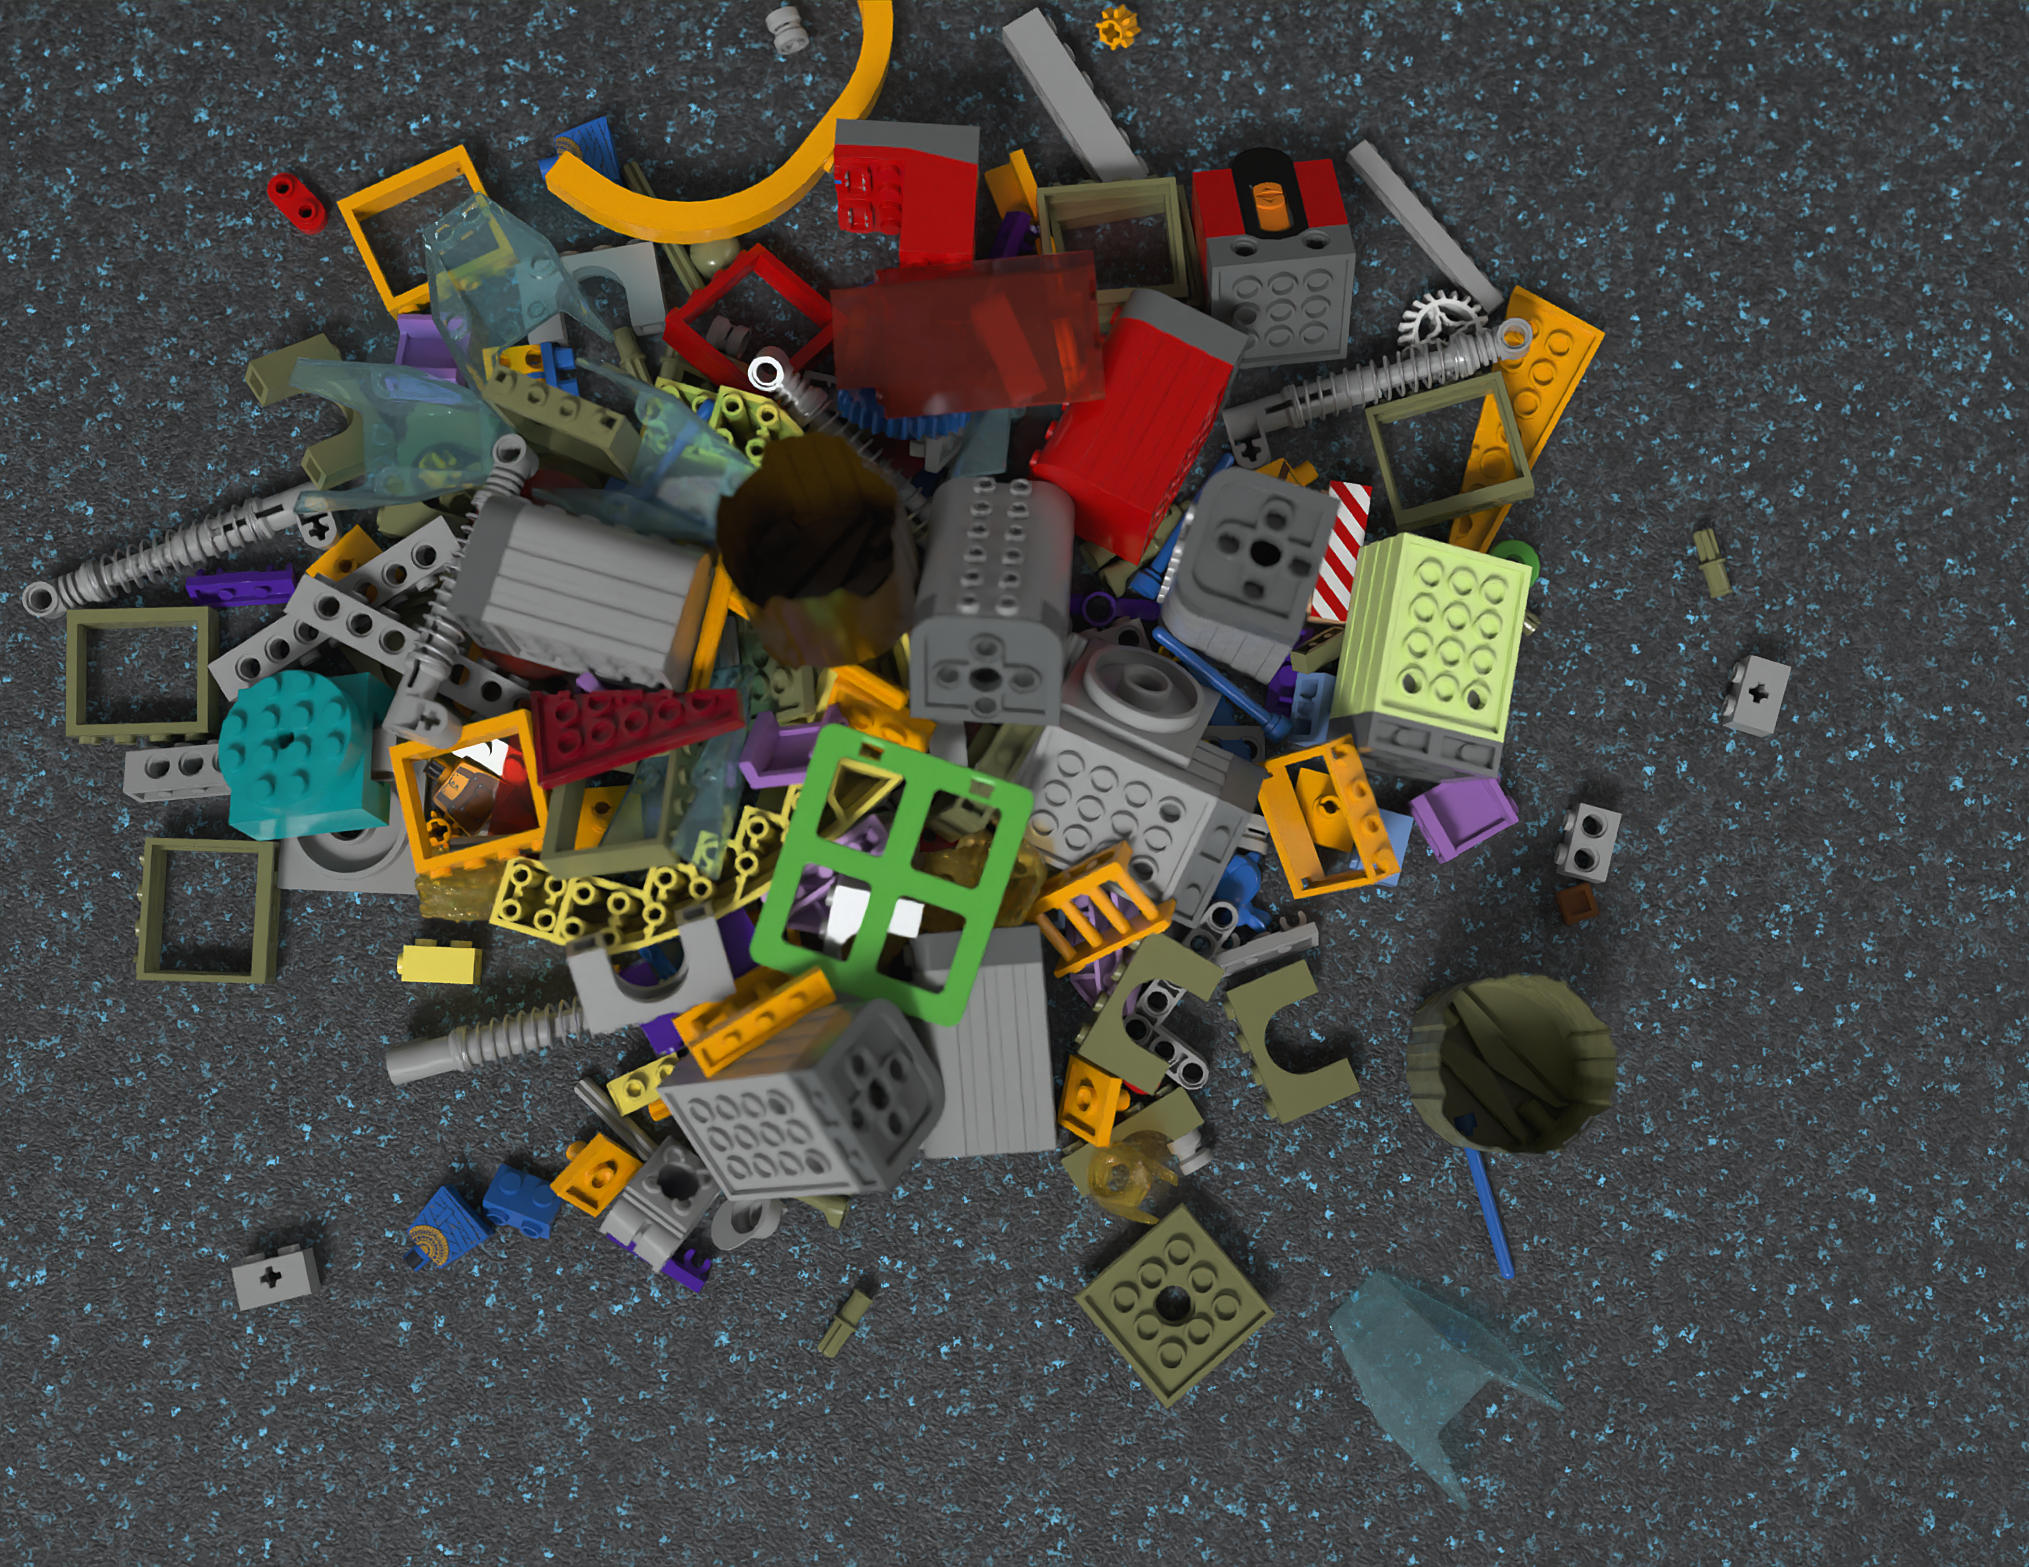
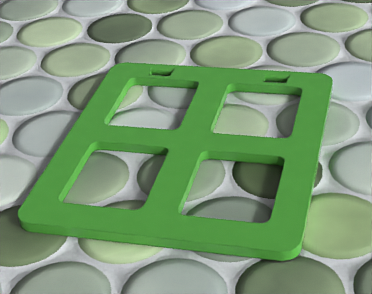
M838 723L825 726L819 734L750 946L752 958L762 965L795 976H799L817 965L833 989L865 1000L886 999L895 1004L903 1013L944 1027L957 1025L965 1011L1034 805L1032 792L1028 788ZM862 742L884 749L880 761L859 754ZM842 757H848L901 775L907 781L884 854L881 856H875L822 838L817 833L818 824L839 760ZM972 779L994 786L991 797L987 798L969 792ZM937 789H943L996 807L1002 813L980 883L976 888H969L912 867L911 861L933 794ZM807 863H814L867 881L872 887L850 957L846 961L786 942L783 938L786 922ZM902 895H908L961 913L966 917V925L944 990L940 993L882 975L877 971V963L899 897Z

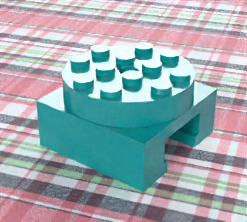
M302 670L280 672L264 678L251 688L238 689V700L223 722L218 745L221 773L231 789L229 825L258 841L389 826L391 785L386 781L375 782L370 779L373 729L383 724L396 692L369 672L325 678L319 674Z

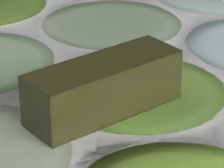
M1334 625L1291 649L1292 670L1309 675L1340 657L1345 628Z

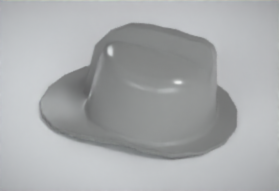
M779 1198L729 1201L727 1199L714 1216L711 1225L712 1240L721 1250H731L750 1238H767L777 1229L781 1217L788 1210L787 1205L781 1202Z

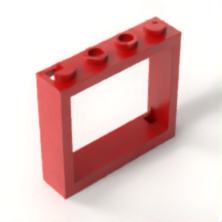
M758 242L749 251L742 250L728 269L721 268L712 277L710 284L704 289L701 287L697 288L683 307L680 309L675 307L668 313L664 320L666 326L662 340L717 387L720 388L721 385L772 399L776 403L780 398L775 400L773 398L774 392L769 394L767 391L756 388L745 373L689 325L748 274L754 271L822 329L817 336L789 360L790 365L794 367L792 373L799 372L801 374L799 380H802L805 370L812 371L845 341L849 331L850 320Z

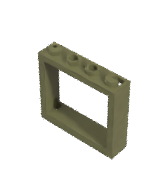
M1157 174L1146 179L1139 180L1119 177L1112 180V182L1098 183L1095 180H1084L1077 185L1063 186L1061 183H1053V187L1036 188V210L1047 320L1113 315L1118 305L1124 307L1132 291L1141 288L1161 292L1187 305L1188 287L1176 177L1157 178ZM1164 201L1172 284L1056 294L1048 210Z
M1178 185L1177 195L1185 269L1191 300H1187V306L1204 313L1205 290L1184 186ZM1164 201L1048 210L1050 234L1054 238L1065 293H1072L1073 288L1061 231L1164 213ZM1112 315L1082 320L1071 318L1074 336H1079L1080 340H1089L1098 337L1100 332L1109 331L1112 326L1109 324Z
M498 363L481 394L488 404L525 442L606 476L619 479L639 489L644 486L659 461L625 416ZM608 417L617 420L612 430L604 426ZM537 421L542 423V425H536Z
M1480 371L1472 375V379L1466 381L1448 380L1444 384H1439L1437 389L1424 392L1423 389H1418L1417 392L1410 391L1402 399L1392 402L1382 399L1379 404L1371 405L1370 408L1364 409L1365 420L1397 535L1534 497L1535 486L1501 371L1494 373L1491 371L1484 374ZM1493 394L1517 479L1402 510L1379 426Z
M209 606L67 610L66 736L78 739L79 745H101V739H114V744L128 745L136 744V738H149L150 743L165 744L172 743V737H185V742L199 743V741H206V736H219V684L207 666L219 658V612ZM198 626L197 722L86 725L87 629Z
M983 722L967 748L968 768L1012 782L1045 726L1001 723L997 729L990 722ZM972 779L969 792L990 798L995 787ZM942 789L928 812L923 825L952 843L983 829L996 807Z
M697 743L652 756L670 755L657 839L574 850L586 778L554 787L552 789L540 862L555 880L678 864L680 849L684 847L685 841L683 827L685 817L689 814L687 799L689 787L693 784L692 763L693 757L697 755Z
M145 837L144 854L140 855V864L143 866V881L139 882L137 889L138 900L141 902V913L135 923V933L139 937L138 951L135 952L133 962H136V980L275 984L281 889L277 888L280 843L274 841ZM167 851L258 854L251 973L160 970Z

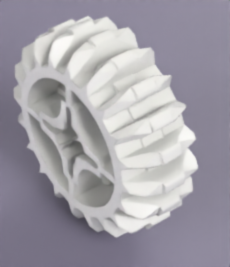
M1443 290L1437 292L1435 299L1430 293H1427L1423 297V303L1415 300L1411 305L1412 311H1405L1403 319L1406 322L1400 323L1398 331L1404 335L1398 338L1397 343L1400 346L1406 347L1401 352L1402 358L1411 357L1410 347L1414 349L1417 357L1424 355V343L1427 344L1430 352L1438 351L1437 339L1441 341L1443 349L1447 348L1450 340L1445 342V339L1442 341L1440 338H1437L1440 332H1444L1443 336L1445 334L1451 336L1462 332L1463 334L1469 333V335L1471 334L1475 338V333L1479 331L1481 335H1484V330L1489 328L1482 326L1487 323L1488 316L1478 317L1476 315L1481 307L1477 304L1470 308L1468 306L1470 302L1469 296H1465L1462 301H1458L1457 291H1452L1448 299H1446ZM1445 314L1454 316L1460 321L1453 322L1449 320ZM1428 317L1431 322L1429 324L1431 334L1420 341L1418 335L1419 323ZM1446 371L1445 381L1453 380L1449 371ZM1460 373L1458 377L1459 381L1464 380V378L1460 376ZM1433 375L1432 383H1436L1438 379Z

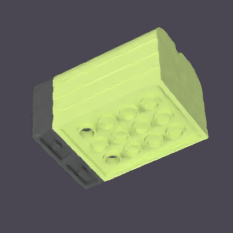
M1405 532L1395 537H1389L1383 541H1377L1360 547L1325 741L1351 734L1363 768L1409 779L1435 783H1457L1497 778L1532 567ZM1335 751L1332 752L1334 760L1337 759Z

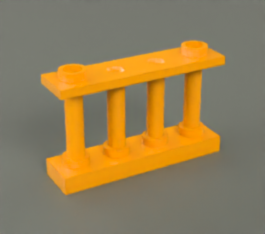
M1125 840L1014 896L1005 916L1009 923L1016 927L1028 921V923L1033 922L1036 926H1040L1043 935L1061 954L1053 973L1057 978L1070 972L1072 974L1078 973L1087 964L1153 932L1155 934L1161 933L1172 922L1171 918L1177 904L1176 901L1171 898L1156 906L1127 872L1133 849ZM1108 880L1116 881L1142 913L1127 919L1099 885ZM1080 894L1088 895L1114 927L1099 933L1071 899ZM1052 908L1061 909L1086 940L1072 946L1044 912Z
M760 964L734 980L736 994L729 995L720 1002L708 1001L694 1005L688 1011L681 1012L670 1019L687 1048L693 1053L704 1074L709 1078L751 1050L766 1043V1040L781 1030L788 1029L804 1015L831 1004L837 998L817 965L801 975L795 976Z

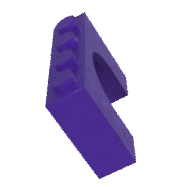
M743 907L716 920L724 950L729 958L733 981L760 965V963L752 958L750 953V946L756 929ZM645 957L617 973L623 980L636 986L650 987L660 984ZM670 1012L657 1016L650 1022L639 1023L657 1055L664 1051L667 1055H670L686 1045L670 1019L679 1013Z

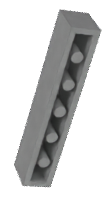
M1038 7L1003 27L1002 42L1091 179L1098 183L1112 182V180L1119 177H1129L1132 180L1146 179L1149 171L1144 160L1139 155L1135 157L1128 147L1130 141L1127 134L1121 127L1116 128L1111 121V111L1103 99L1098 101L1092 91L1094 89L1092 81L1085 71L1079 72L1074 64L1075 56L1071 48L1066 43L1061 44L1055 35L1057 34V29L1052 19L1048 15L1043 16Z

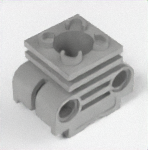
M668 1135L627 1185L622 1197L610 1211L599 1231L603 1234L608 1232L626 1246L631 1241L635 1242L637 1245L633 1251L653 1265L652 1270L658 1274L702 1219L722 1189L703 1160Z

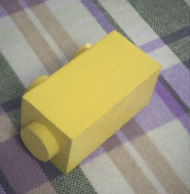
M415 939V946L404 945L403 953H399L397 971L398 974H402L401 981L480 985L482 949L472 948V941L451 940L450 947H437V940Z
M676 1052L610 1081L606 1086L620 1116L623 1117L661 1099L655 1088L664 1078H667L672 1073V1069L684 1057L678 1059Z

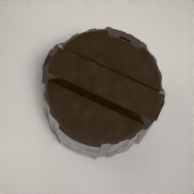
M810 432V434L795 436L792 434L770 444L764 442L760 466L743 480L732 496L717 492L719 500L713 512L715 524L713 537L721 555L719 563L754 630L763 643V648L781 666L789 667L795 671H798L805 665L826 669L849 667L878 657L895 645L913 623L922 568L915 546L916 541L892 471L888 476L873 462L860 456L841 433L837 436L825 435L822 432ZM862 461L873 466L877 473L863 466ZM880 472L891 482V485L881 477Z

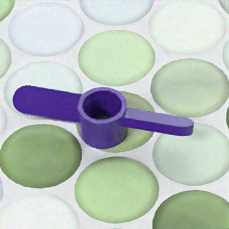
M1100 588L1088 589L1083 594L1071 593L1069 614L1081 615L1088 623L1094 626H1104L1113 619L1130 616L1131 620L1140 618L1141 622L1154 623L1158 620L1160 613L1159 604L1154 601L1118 598L1115 600L1110 594ZM1096 595L1105 596L1109 602L1106 614L1097 619L1090 618L1086 613V604L1089 599Z

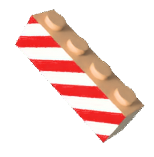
M1331 480L1326 490H1320V493L1341 499L1342 501L1307 609L1306 622L1330 626L1336 625L1345 628L1358 551L1364 544L1372 491L1371 486Z

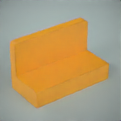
M1020 149L1009 153L1008 164L985 172V180L1002 222L1006 212L1023 211L1032 216L1028 225L1038 226L1036 210V188L1038 187L1024 152Z

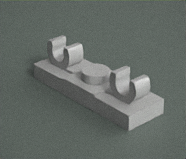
M973 399L971 420L966 422L965 428L959 427L957 433L948 431V436L936 433L934 439L923 434L921 435V440L910 441V455L925 457V471L937 473L977 433L979 401Z
M1299 911L1297 912L1298 926H1289L1285 917H1281V932L1258 934L1243 946H1240L1238 935L1233 933L1231 934L1232 948L1223 949L1220 946L1215 953L1216 955H1214V963L1225 970L1223 978L1318 946L1319 932L1315 922L1307 924L1306 915Z

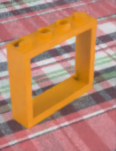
M463 144L337 202L388 312L396 321L399 314H420V310L431 305H443L449 302L453 295L463 290L467 292L473 291L481 287L483 281L493 276L507 275L506 271L514 268L517 264H521ZM465 173L499 243L500 249L394 297L359 222Z
M522 709L462 726L460 739L450 748L439 749L416 741L388 747L416 874L430 875L431 880L449 877L453 875L452 869L464 866L465 870H474L485 867L486 860L496 857H498L499 861L520 857L521 850L532 848L533 852L542 851L553 788L544 791L537 785L531 711ZM519 733L540 828L433 857L413 763Z
M1351 734L1275 755L1255 763L1266 768L1269 774L1268 778L1263 779L1258 801L1294 899L1374 884L1401 871ZM1334 751H1335V754H1336V757H1337V759H1335V760H1334V757H1333V754H1332V752H1334ZM1320 755L1324 756L1364 868L1325 876L1285 765ZM1305 877L1307 878L1309 884L1305 887L1306 889H1304L1303 883L1301 881V879Z

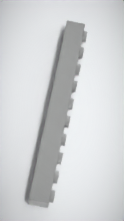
M1364 139L1348 153L1346 161L1462 295L1470 297L1469 303L1473 307L1477 304L1480 305L1481 309L1478 313L1481 316H1488L1504 301L1501 291L1489 283L1487 275L1483 271H1479L1475 266L1474 260L1469 255L1463 253L1460 244L1455 239L1450 238L1444 225L1437 223L1433 218L1431 210L1419 202L1417 194L1405 186L1404 179L1391 170L1390 163L1378 155L1376 147Z

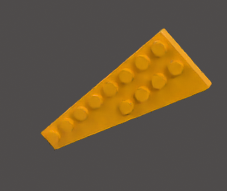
M1516 285L1510 295L1504 321L1510 318H1520L1529 323L1533 333L1532 344L1529 352L1520 359L1501 361L1500 357H1498V362L1492 364L1491 371L1492 373L1497 371L1502 373L1531 471L1606 333ZM1510 332L1504 337L1506 343L1510 346H1518L1524 342L1523 336L1518 332ZM1493 394L1484 396L1459 495L1517 479ZM1513 503L1452 519L1446 544L1485 554Z

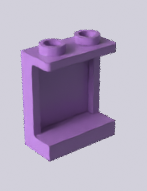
M399 314L397 323L400 330V338L394 367H387L385 374L391 400L462 402L473 341L468 318L463 315Z
M828 705L821 722L779 726L772 711L759 712L737 762L752 789L804 783L821 730L832 723L849 727L846 718L841 715L837 705Z
M1499 774L1497 778L1441 783L1405 803L1439 864L1448 862L1458 856V854L1519 821L1516 816L1519 813L1516 803L1510 795L1505 796L1498 785L1501 783Z

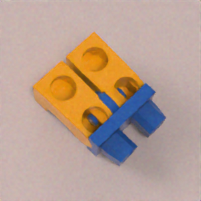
M551 342L540 343V345L481 350L486 382L489 381L498 363L581 398L577 379L559 380L558 371L576 369L572 347L553 348ZM489 405L491 417L504 423L505 421Z

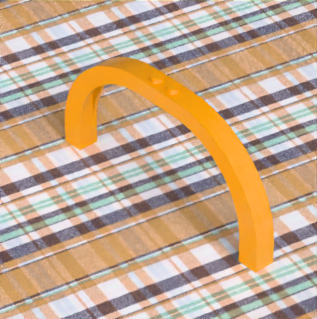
M857 0L862 18L863 43L856 69L848 85L792 157L776 172L760 183L739 193L713 200L695 202L661 200L632 192L613 183L566 150L545 175L548 190L572 208L600 225L637 239L658 243L697 244L729 239L771 222L805 197L825 172L829 174L833 172L837 118L866 120L881 93L889 66L893 31L892 0Z

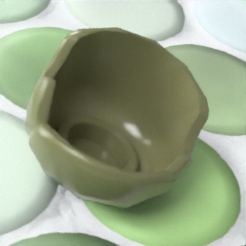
M735 236L729 239L691 244L689 251L695 268L707 281H711L718 270L721 268L728 269L735 257L744 248Z

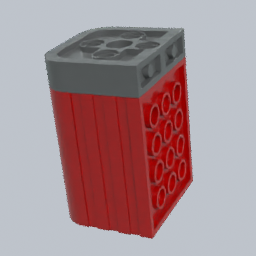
M1144 288L1132 291L1124 307L1118 305L1109 323L1112 326L1108 335L1102 333L1093 351L1096 355L1092 364L1089 362L1084 364L1077 379L1080 383L1076 392L1070 390L1061 407V410L1064 412L1059 421L1054 419L1045 435L1047 442L1043 451L1040 449L1035 451L1028 466L1031 470L1027 477L1028 481H1042L1057 485L1069 494L1075 506V535L1103 547L1110 553H1114L1136 566L1142 560L1230 397L1250 337L1161 292Z

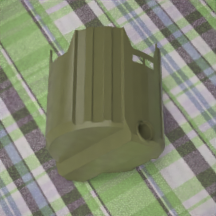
M1516 974L1459 983L1441 991L1437 990L1415 1011L1416 1014L1412 1018L1411 1024L1413 1034L1406 1052V1076L1412 1091L1411 1101L1425 1122L1437 1134L1454 1146L1517 1156L1519 1154L1542 1156L1552 1151L1565 1152L1568 1144L1577 1139L1599 1114L1612 1106L1609 1100L1617 1080L1615 1075L1616 1048L1613 1047L1610 1038L1612 1029L1599 1021L1589 1007L1567 988L1565 980L1553 981L1548 979L1547 976H1521ZM1474 1112L1478 1126L1473 1128L1474 1135L1466 1137L1464 1131H1457L1453 1118ZM1592 1117V1119L1589 1121L1586 1127L1582 1131H1579L1586 1123L1588 1118ZM1575 1134H1578V1135H1577L1575 1138H1573L1571 1141H1569V1142L1566 1143L1565 1145H1562L1564 1142H1566L1567 1140H1569V1139H1570L1571 1137H1573Z

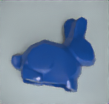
M1248 851L1244 855L1234 852L1211 899L1213 901L1227 899L1234 903L1238 910L1236 927L1247 924L1255 932L1264 933L1267 931V925L1272 921L1271 916L1268 912L1254 908L1251 903L1260 890L1261 871L1258 863L1261 860V854L1256 851ZM1220 907L1223 910L1219 916V921L1226 925L1232 920L1233 915L1230 909Z

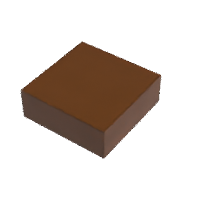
M1589 881L1553 893L1564 926L1600 915Z

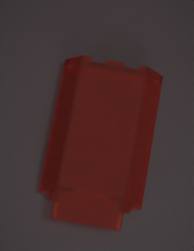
M1093 250L875 270L874 284H869L868 287L830 290L837 390L875 387L877 405H884L886 419L1106 399Z

